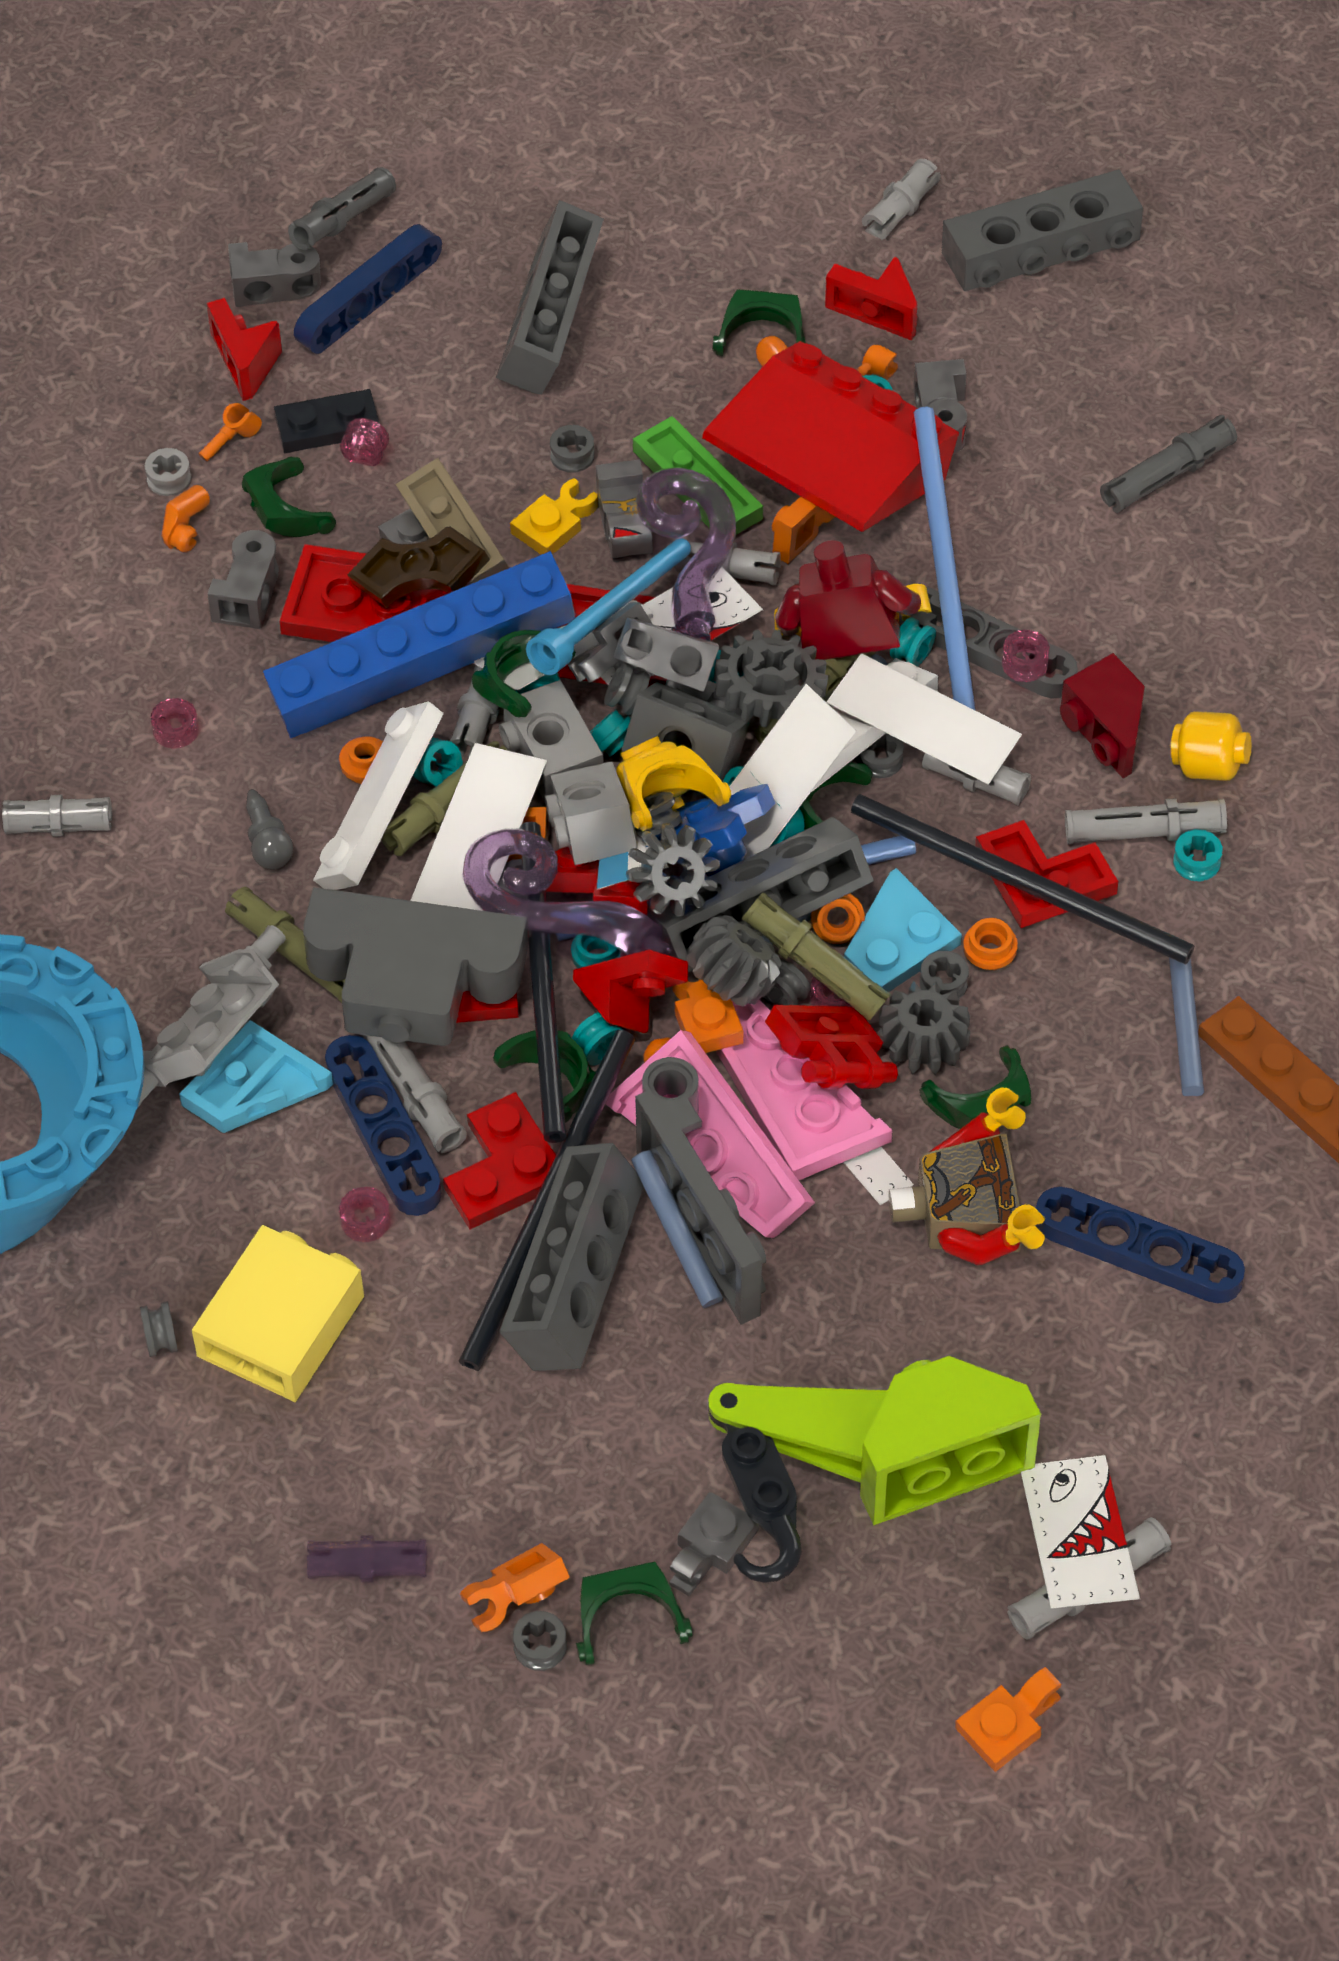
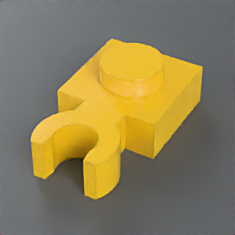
M575 478L563 484L560 490V497L554 501L543 494L510 522L511 534L542 555L551 551L553 555L581 531L580 518L590 516L597 510L598 494L593 491L585 499H574L573 497L579 493V481Z

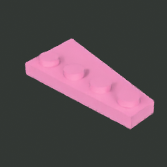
M760 1000L755 1005L747 1004L744 1007L733 1002L744 1031L743 1044L716 1050V1053L759 1127L798 1180L892 1142V1129L880 1118L875 1120L861 1106V1099L847 1085L839 1089L821 1088L817 1083H807L803 1080L801 1075L802 1065L806 1061L811 1060L809 1058H792L781 1048L778 1038L765 1023L771 1010Z
M680 1030L610 1093L605 1104L614 1112L621 1113L636 1126L635 1096L642 1093V1078L646 1068L654 1061L667 1057L680 1058L690 1063L696 1070L699 1079L698 1115L702 1120V1127L686 1133L685 1136L719 1191L725 1188L730 1192L737 1205L739 1216L763 1236L774 1238L815 1202L693 1035L688 1031ZM668 1094L664 1095L663 1097L675 1098L678 1097V1095Z

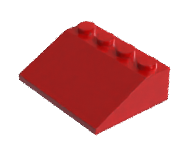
M801 341L772 356L703 432L702 439L861 532H864L925 494L914 411L918 408L904 401L898 393L889 389H883L862 377L858 370L843 366L827 357L818 347ZM934 414L943 480H945L959 431L943 423L941 418Z

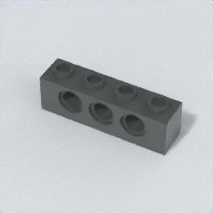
M1120 169L944 220L941 253L964 292L978 287L988 288L1005 279L1022 274H1036L1049 266L1066 261H1080L1090 254L1110 248H1124L1132 242L1140 240L1143 207Z
M558 201L541 233L496 375L497 379L534 394L542 395L560 363L604 218L564 201Z
M831 817L710 876L709 878L717 883V888L715 891H709L701 886L698 890V894L704 900V905L701 908L695 907L688 899H685V912L683 916L674 915L668 904L661 914L653 912L649 906L647 917L662 954L687 961L688 948L694 941L693 937L704 924L707 925L712 917L721 918L724 915L733 917L738 923L743 921L742 917L763 892L787 913L798 919L874 880L858 835L836 818ZM747 923V925L749 926V928H751V929L754 930L755 932H759L758 930L756 931L753 927H751V926ZM688 963V972L694 970V968H692Z
M613 1143L566 1147L501 1326L500 1334L533 1371L581 1369L643 1190V1185L637 1172Z

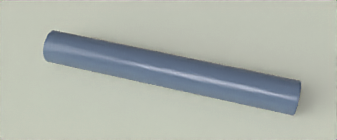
M1169 957L1182 1094L1184 1096H1201L1204 1093L1191 958L1185 965Z
M647 1150L637 1154L631 1159V1162L702 1307L707 1308L720 1302L723 1299L720 1290L651 1151Z

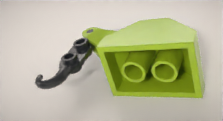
M947 1356L932 1362L930 1360H920L910 1364L901 1373L894 1375L888 1390L756 1386L735 1383H723L716 1386L709 1395L708 1415L710 1423L714 1428L727 1433L722 1443L723 1462L747 1515L775 1539L780 1550L777 1561L768 1566H756L740 1553L734 1556L733 1561L743 1575L750 1580L762 1583L777 1582L789 1576L799 1564L802 1547L800 1536L796 1530L797 1494L779 1453L860 1482V1497L873 1525L1035 1468L1041 1413L1027 1385Z

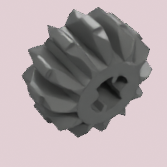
M663 823L660 830V841L649 831H645L641 835L643 841L649 847L645 853L637 848L630 849L628 855L641 863V867L631 868L626 871V877L631 882H642L636 888L633 895L640 902L652 897L650 909L653 912L661 914L669 904L674 915L683 916L685 912V899H688L697 908H701L704 905L703 898L698 894L701 886L709 891H715L717 883L706 877L705 873L718 869L720 862L713 857H704L710 851L713 844L705 837L694 842L696 830L693 827L685 825L677 835L672 824ZM677 862L683 866V872L680 876L671 875L669 877L662 872L666 863L675 864Z
M727 915L721 918L712 917L707 925L704 924L693 937L694 941L688 948L689 953L686 959L689 965L694 968V976L703 980L707 985V990H714L720 995L722 1000L727 1001L731 999L736 1005L743 1007L747 1004L755 1005L775 985L774 981L780 974L779 968L782 962L779 956L774 953L775 948L773 944L766 942L761 937V932H755L749 928L745 921L738 923L733 917Z
M913 981L909 987L908 994L894 990L890 997L889 1005H884L880 1011L879 1026H881V1029L879 1030V1037L884 1042L881 1048L890 1050L889 1058L895 1064L908 1059V1068L912 1075L919 1069L920 1064H927L929 1069L936 1075L941 1067V1061L955 1066L960 1058V1051L966 1050V1047L969 1045L970 1030H968V1027L970 1026V1014L968 1007L959 1006L960 999L956 991L941 995L937 981L929 990H921Z

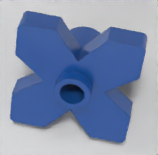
M766 783L736 792L731 795L729 802L722 806H718L708 798L684 803V806L676 809L680 812L682 821L674 828L678 835L685 825H689L696 830L694 842L704 837L711 841L713 846L704 857L716 858L720 862V867L715 871L705 873L706 877H710L745 860L744 856L747 853V849L742 838L747 834L744 824L765 815L776 802ZM661 834L655 835L657 839L660 841Z

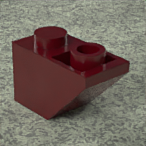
M1112 653L1063 680L1060 714L1064 723L1071 731H1080L1091 743L1092 750L1098 761L1104 766L1111 765L1124 779L1132 774L1145 686Z

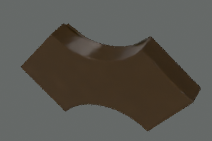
M447 526L434 537L414 544H397L381 538L347 575L355 586L385 608H388L402 596L414 591L437 589L451 593L463 588L490 559L485 550L451 526Z

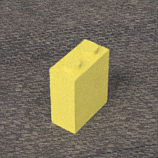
M262 1225L192 1329L197 1357L296 1403L364 1298L361 1270L343 1255L337 1253L328 1255L308 1246L301 1237L292 1232L282 1231L279 1233Z

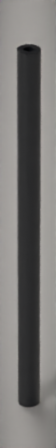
M859 794L852 804L851 813L1178 962L1186 965L1193 954L1195 945L862 794Z
M525 822L520 826L519 831L543 1133L545 1141L559 1143L566 1139L541 827L536 822Z
M616 1030L568 1129L566 1139L558 1150L461 1354L459 1363L462 1366L479 1371L507 1313L565 1149L568 1146L586 1145L635 1042L634 1036L627 1031Z

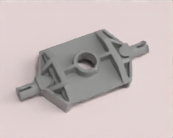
M268 925L251 946L235 950L208 961L199 967L211 984L198 990L191 998L190 1004L192 1006L184 1015L161 1031L157 1037L158 1044L152 1051H143L144 1082L138 1107L156 1086L166 1087L168 1083L183 1078L203 1076L212 1065L215 1057L259 1007H264L270 1000L279 983L269 970L272 965L268 959L286 941L285 935L277 927Z

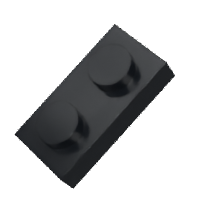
M371 389L274 406L275 419L284 454L381 436L380 424Z

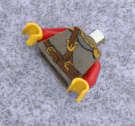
M1002 1087L996 1089L987 1099L986 1108L989 1115L982 1112L956 1133L919 1157L918 1186L889 1189V1208L892 1222L924 1219L929 1248L943 1249L946 1253L975 1265H984L1011 1252H1020L1021 1242L1029 1249H1038L1042 1246L1045 1235L1035 1225L1042 1224L1045 1221V1217L1032 1205H1019L1007 1134H999V1127L1002 1125L1008 1129H1017L1025 1122L1026 1115L1021 1108L1013 1106L1007 1110L1010 1105L1018 1101L1019 1096L1009 1088Z

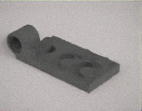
M667 1057L656 1060L646 1068L642 1078V1093L635 1096L636 1152L639 1154L647 1150L651 1151L721 1294L740 1325L761 1316V1294L766 1291L762 1277V1264L766 1263L765 1251L754 1232L746 1234L738 1221L739 1211L732 1195L725 1188L719 1191L685 1136L686 1133L702 1127V1120L698 1115L699 1079L696 1070L690 1063L680 1058ZM668 1094L678 1095V1097L675 1098H666L663 1096Z

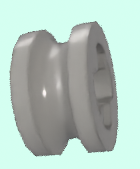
M174 448L158 449L146 459L144 467L147 483L154 493L163 496L177 495L185 491L190 485L189 461L182 451ZM175 469L177 470L175 474L170 473ZM161 470H165V471H166V472L162 473L161 475L159 474V471H161Z

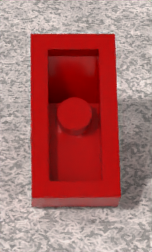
M897 257L892 259L878 280L862 272L854 271L838 264L833 265L826 275L825 308L912 341L916 335L918 303Z
M226 298L208 302L207 310L213 340L242 400L252 399L282 353L278 321H271L247 329L242 315H233Z
M648 949L574 969L573 981L608 1023L640 1033H647L649 1026V997L661 996L665 994V988L687 983L688 961Z

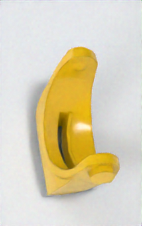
M683 745L623 764L624 782L631 806L632 821L637 829L640 828L641 831H647L652 828V817L643 799L654 792L675 788L696 790L708 796L718 806L727 804L731 798L729 785L726 782H722L698 754Z

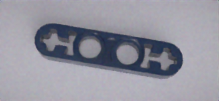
M421 224L409 227L307 307L295 324V340L316 354L322 353L360 323L357 320L359 317L365 319L394 296L391 294L392 291L399 292L433 265L439 258L442 250L441 238Z
M347 1035L339 1037L328 1046L325 1061L327 1070L332 1072L333 1087L394 1205L399 1211L407 1215L419 1216L429 1213L439 1204L442 1194L439 1173L371 1044L360 1036ZM351 1055L354 1061H359L362 1078L356 1082L350 1067L346 1063L342 1064V1058ZM376 1095L387 1101L385 1108L374 1114L364 1113L357 1107L360 1100L366 1096ZM391 1137H400L409 1143L407 1150L396 1156H388L379 1150V1146L384 1140ZM410 1167L417 1184L420 1187L425 1186V1193L416 1196L413 1190H407L404 1171Z
M1050 1188L1043 1192L1037 1200L1036 1209L1045 1217V1221L1042 1224H1037L1036 1227L1050 1241L1208 1302H1229L1236 1298L1241 1291L1245 1267L1238 1254L1228 1248L1071 1188ZM1060 1207L1069 1209V1216H1065L1061 1222L1051 1219L1052 1213H1056ZM1086 1215L1091 1216L1087 1234L1080 1232L1081 1224H1085ZM1105 1226H1118L1127 1233L1128 1239L1120 1245H1108L1100 1240L1097 1232ZM1157 1246H1170L1177 1250L1181 1259L1174 1265L1164 1266L1156 1263L1150 1257V1252ZM1191 1255L1198 1257L1197 1265L1194 1264L1193 1274L1186 1273L1189 1268ZM1217 1267L1227 1270L1226 1277H1223L1219 1283L1209 1280L1210 1273H1214Z

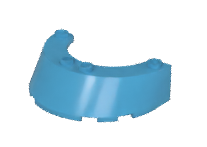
M0 934V1052L14 1061L30 1078L40 1098L42 1110L41 1130L36 1147L21 1155L0 1162V1254L33 1236L49 1223L109 1157L124 1137L140 1102L144 1082V1055L137 1022L129 1005L116 987L113 989L103 978L95 973L92 964L59 946L53 951L41 946L27 944L25 937Z

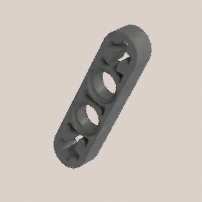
M926 587L932 612L927 614L921 611L918 615L913 614L910 616L919 620L921 628L926 625L935 628L936 637L933 645L946 650L939 593L933 588ZM961 602L964 625L970 626L978 632L975 637L966 639L969 662L1043 697L1050 699L1062 697L1063 680L1076 674L1078 670L1077 662L1070 653ZM899 613L901 626L904 623V621L902 620V616ZM937 621L942 623L941 626H936ZM1004 646H1011L1020 650L1023 655L1015 660H1004L998 657L995 651ZM1032 657L1037 658V663L1032 661ZM1055 669L1063 671L1062 674L1057 673L1052 678L1045 676V672L1051 674Z

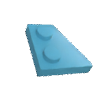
M896 868L889 873L867 912L865 921H862L844 953V957L873 982L890 992L919 973L923 960L929 954L936 951H952L960 946L962 934Z
M249 1020L219 1052L208 1071L203 1076H196L179 1095L181 1106L222 1133H226L324 1092L333 1085L332 1072Z

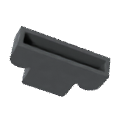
M313 887L304 921L303 933L306 962L310 972L317 978L325 981L345 979L342 990L345 1030L355 1034L382 1037L387 1041L396 1043L411 1041L440 1046L449 1045L453 1038L463 992L470 991L475 999L487 1004H499L509 1000L517 993L520 986L528 952L527 917L323 888Z

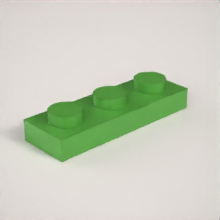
M673 416L633 438V452L723 542L763 519V505Z

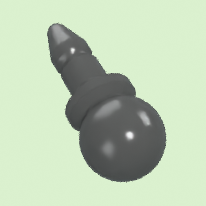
M251 789L247 793L246 809L252 822L248 829V837L252 843V856L263 868L270 870L282 868L292 858L294 851L292 839L285 832L282 821L271 816L266 800L256 790Z

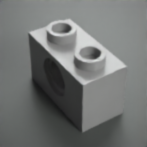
M561 680L521 694L530 702L532 706L531 712L527 717L518 718L504 709L505 722L499 724L500 736L508 751H517L520 754L547 760L536 787L545 804V796L554 794L551 775L603 763L602 752Z
M612 761L551 775L554 794L545 796L551 826L554 827L559 848L569 847L575 865L626 853L631 848H637L629 803Z

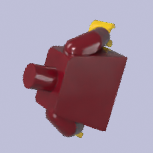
M831 540L822 542L814 549L813 554L816 562L804 564L799 568V583L787 589L779 608L774 611L775 630H780L781 635H799L801 637L802 649L815 646L817 648L815 660H827L900 647L899 613L902 616V620L905 621L911 617L910 615L923 611L928 614L932 611L925 585L911 584L905 586L887 570H879L872 556L860 554L846 557L843 544L840 541Z

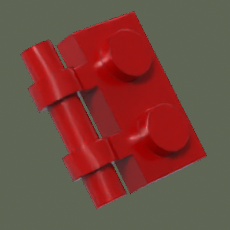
M774 1005L765 1020V1023L778 1038L781 1048L792 1058H809L811 1060L806 1061L801 1068L802 1078L807 1083H817L821 1088L839 1089L845 1083H854L861 1089H876L882 1084L894 1083L897 1079L898 1069L896 1064L893 1062H883L877 1054L884 1043L883 1040L880 1039L865 1017L856 1011L854 1007Z

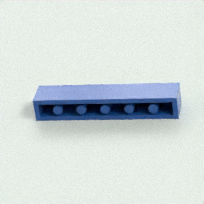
M551 551L264 670L263 673L290 738H293L472 664L475 660L485 657L486 653L491 652L492 647L501 637L511 632L520 630L542 631L546 628H558L575 619L571 593Z

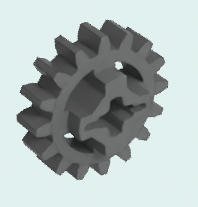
M753 630L752 640L748 641L744 637L737 635L734 637L733 647L724 645L721 648L720 659L716 660L713 679L716 682L715 694L716 697H726L724 708L727 711L740 708L742 710V721L746 722L752 716L760 717L761 727H767L770 719H778L779 721L805 684L813 689L821 698L825 697L828 675H825L827 663L825 660H815L817 652L815 646H809L804 649L799 647L801 637L797 635L786 641L782 640L780 630H774L771 638H764L759 630ZM740 670L744 672V675L742 677H739L738 672ZM802 679L804 683L802 686L798 684V680Z

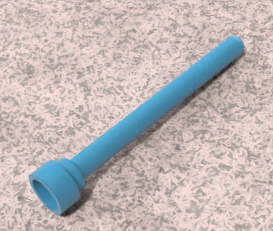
M683 538L676 539L562 629L546 628L538 633L526 646V653L533 667L545 675H554L565 667L572 659L575 644L685 559L691 552L690 543Z

